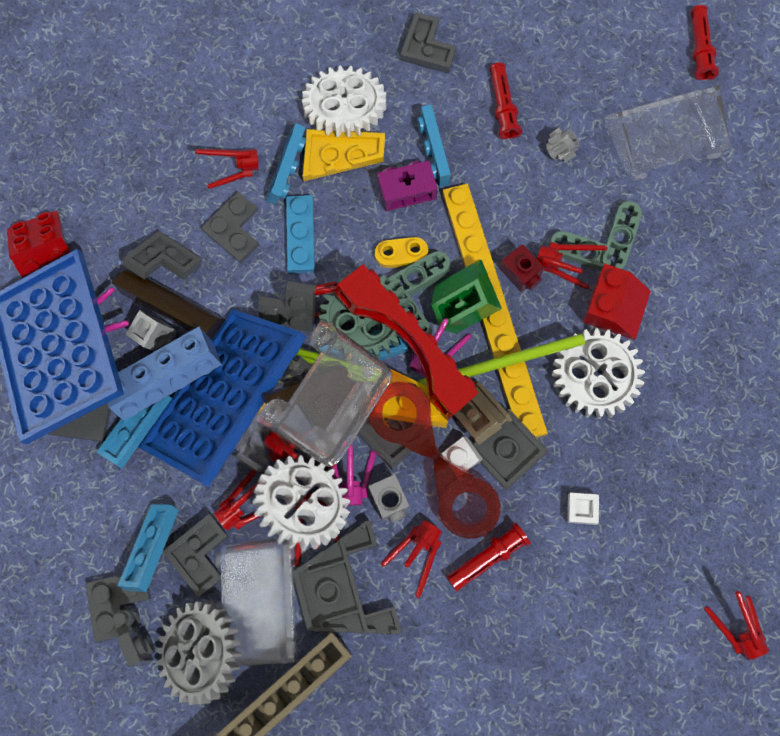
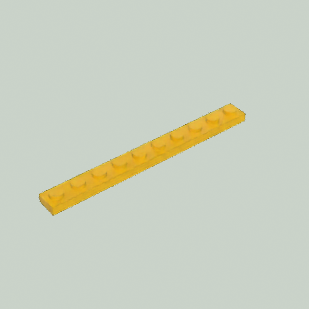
M468 183L443 189L442 195L465 268L478 260H482L502 307L501 310L482 320L493 359L519 352L521 348ZM525 362L497 369L509 409L537 438L547 435L546 426Z

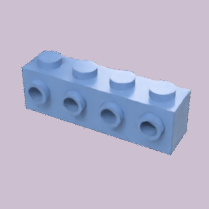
M197 327L118 372L124 395L108 402L109 409L122 420H126L221 366V361L212 340L200 327Z

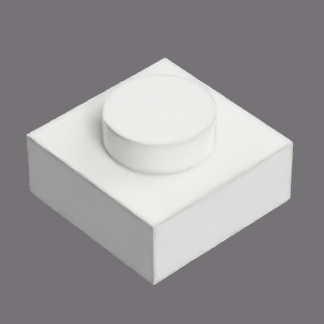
M467 436L462 437L441 453L457 477L463 475L483 460Z
M569 493L567 523L599 524V495Z

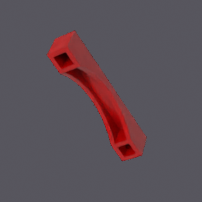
M362 264L337 284L335 295L353 315L367 317L384 324L408 343L424 370L428 386V400L448 421L478 394L475 383L467 375L463 376L456 368L457 364L450 355L444 354L437 347L436 339L419 327L417 318L410 311L406 312L402 308L396 294L384 288L380 283L381 280L377 273L372 269L368 270Z

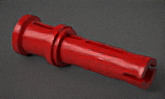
M697 5L690 11L696 47L692 55L693 60L696 61L697 70L695 71V78L697 80H712L719 74V69L715 66L714 58L717 54L716 49L711 44L708 10L705 5Z
M500 62L490 66L489 71L497 103L495 118L499 120L500 139L517 138L522 134V128L518 125L517 121L518 108L512 103L506 65Z
M516 522L502 536L492 538L491 545L446 576L456 592L501 560L508 561L511 559L510 555L522 546H529L531 544L524 531Z

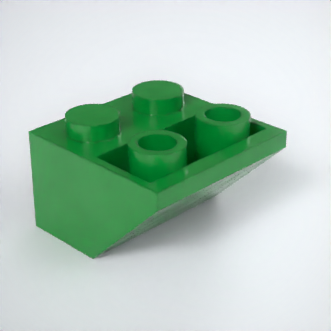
M482 260L474 262L434 286L431 306L439 326L445 318L449 320L444 331L457 334L502 309Z

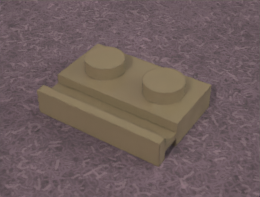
M479 381L476 383L478 394L454 415L478 445L499 431L503 423L512 421L508 412Z

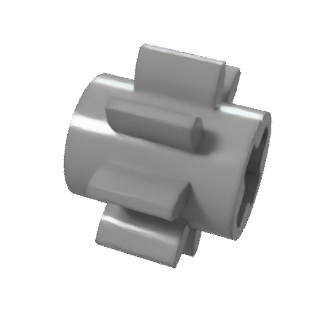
M559 127L549 134L550 138L546 148L554 160L564 159L567 162L577 156L575 152L577 147H579V141L572 130L562 131Z

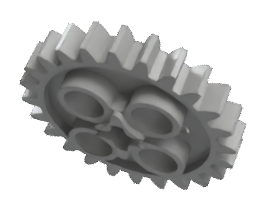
M207 602L186 603L185 607L177 608V615H169L171 624L162 626L166 635L159 636L158 639L163 643V647L156 649L157 653L162 654V659L158 660L156 664L159 666L163 665L164 668L159 677H167L164 688H172L171 696H179L180 703L188 702L189 705L211 703V700L220 699V693L229 691L227 683L235 682V678L231 673L232 670L240 669L238 664L234 662L235 658L242 656V653L235 651V647L241 643V640H234L233 637L238 628L229 627L233 618L224 617L225 609H217V604H208Z

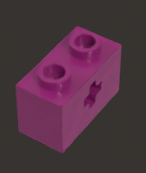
M414 161L408 164V166L400 168L389 167L377 173L378 186L385 211L437 199L438 188L429 161Z

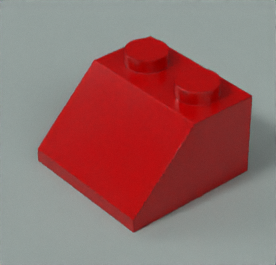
M604 263L598 274L583 323L606 331L610 330L612 333L621 334L623 337L635 340L651 291L631 272Z

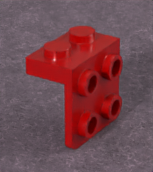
M57 211L43 212L31 220L16 222L7 229L9 257L22 279L72 252L63 236L61 218Z

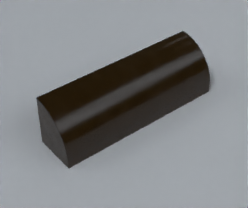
M129 269L123 270L112 282L122 295L189 332L200 327L211 340L225 321L224 318L149 277L143 279Z

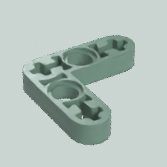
M627 201L620 205L606 244L566 231L555 233L550 243L560 242L561 239L566 240L565 244L606 245L607 250L594 251L595 257L592 259L584 258L580 251H575V254H572V251L559 250V252L563 253V259L601 271L604 263L611 264V261L608 259L612 258L616 249L620 252L617 257V262L619 263L615 267L623 269L627 263L642 216L641 207L632 201ZM627 209L631 210L633 215L628 226L623 225ZM618 232L624 233L628 237V242L625 244L616 242L614 234Z
M441 251L425 256L386 279V285L394 281L395 289L403 290L402 298H407L408 306L406 307L413 310V315L417 318L419 327L431 335V326L412 299V296L449 274V256ZM433 262L443 263V268L434 267ZM426 270H427V271L430 270V276H429V277L427 276ZM413 273H419L423 277L422 281L418 284H412L407 279ZM403 279V283L407 290H404V287L401 286L399 280Z

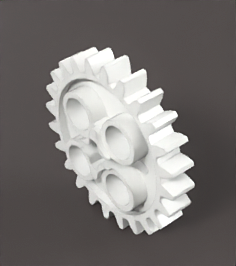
M339 66L338 71L335 72L330 67L329 74L320 71V79L312 77V84L306 83V91H303L302 99L305 118H309L310 125L316 124L318 131L326 128V135H329L332 131H336V137H339L341 132H345L347 137H350L351 131L361 135V128L370 131V124L377 126L378 118L383 119V111H386V92H384V85L379 84L378 77L371 79V72L363 75L362 68L354 72L352 66H349L347 71H344L342 66Z
M596 328L591 336L586 329L583 331L585 345L557 352L556 355L561 359H555L553 365L559 369L554 370L552 376L559 378V380L553 386L556 388L562 387L563 390L558 397L567 396L569 398L566 402L567 407L573 403L576 404L575 413L580 412L583 408L586 409L585 414L587 418L594 411L597 418L601 419L605 411L608 417L611 418L615 415V409L620 414L625 411L624 404L630 407L634 403L631 397L637 398L641 394L636 388H641L644 385V382L638 378L642 377L645 371L637 369V367L641 365L643 360L633 358L638 350L629 351L627 349L630 344L629 340L623 344L619 342L621 334H618L613 339L610 338V330H607L604 336H601L599 329ZM591 350L600 351L603 354V359L594 358ZM582 356L585 359V361L580 360L579 357ZM578 368L582 370L585 377L581 379L576 378L572 374V369ZM600 369L603 373L596 377L593 373ZM612 369L621 370L624 378H616L612 374ZM612 386L616 387L617 391H614ZM593 388L603 389L605 398L595 396Z
M299 455L294 463L291 456H288L284 463L278 459L273 467L269 465L265 475L262 474L259 478V484H257L254 493L258 496L253 500V504L260 507L256 510L255 516H264L260 527L270 526L271 529L268 536L270 537L277 533L279 535L278 544L287 539L289 540V549H292L296 543H299L301 550L304 551L310 543L315 550L321 543L326 546L331 538L335 539L340 530L346 525L347 522L344 519L347 518L350 511L345 508L349 505L350 500L342 497H344L348 490L338 487L342 482V478H332L334 469L328 472L324 471V462L317 467L314 465L313 457H311L308 463H304L302 455ZM296 480H301L305 486L298 484ZM314 486H318L319 489L289 519L284 517ZM276 498L283 499L287 505L280 504ZM318 500H322L323 502H325V504L327 505V507H326V506H322V505L318 502ZM298 518L304 519L308 526L301 524Z

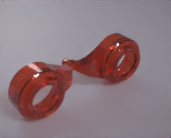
M395 381L378 390L369 408L372 427L383 439L392 443H398L415 453L431 458L434 464L439 498V515L444 526L454 535L467 539L482 537L489 533L495 527L500 517L501 504L498 492L487 479L472 474L443 457L436 445L431 418V404L426 393L419 386L407 381ZM394 396L409 398L417 409L415 422L406 429L391 427L383 416L385 403ZM474 492L485 500L487 511L480 521L467 524L455 517L452 505L460 494Z

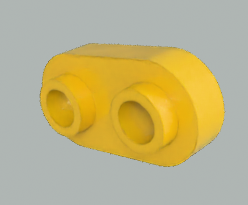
M417 237L382 241L375 249L376 262L384 268L410 266L428 255L427 243ZM412 247H418L420 250L419 252L414 253L410 249ZM391 250L393 254L387 256L384 254V251Z

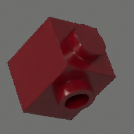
M522 244L502 260L500 270L522 292L526 288L532 290L542 281L541 275L544 266Z

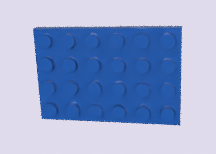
M78 249L0 291V363L20 443L26 445L124 395L84 254Z
M232 309L212 338L222 365L212 370L209 374L203 375L187 384L184 388L177 390L139 445V448L209 487L229 455L234 451L246 429L251 425L261 406L265 403L261 394L268 390H273L307 337L298 330Z

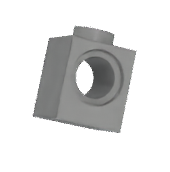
M139 310L125 335L141 346L157 351L171 343L178 330L163 320Z
M395 474L368 486L382 521L389 519L390 523L406 517L405 511L409 510V504ZM387 494H393L398 498L399 502L395 507L387 508L382 504L383 497Z

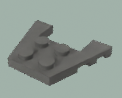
M370 520L365 521L358 528L339 539L338 542L292 572L307 631L372 634L402 633L395 606L364 615L348 555L377 547Z

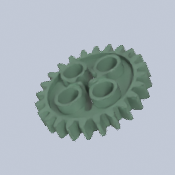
M383 275L380 278V283L387 291L391 290L394 292L402 308L406 312L409 311V309L405 308L408 306L407 298H402L403 290L398 289L394 291L396 288L395 282L392 281L386 285V276ZM333 292V296L324 295V299L328 304L320 305L321 311L325 313L319 316L320 322L324 323L321 326V330L323 333H328L325 337L328 343L334 341L333 348L335 351L342 348L344 357L353 352L354 360H357L360 354H364L366 361H369L370 353H374L379 359L380 350L383 349L386 353L390 354V344L399 346L397 336H400L395 331L367 317L360 319L362 316L353 315L335 295V292ZM351 322L355 324L349 331L341 329L345 323ZM374 327L382 329V332L376 336L368 333Z

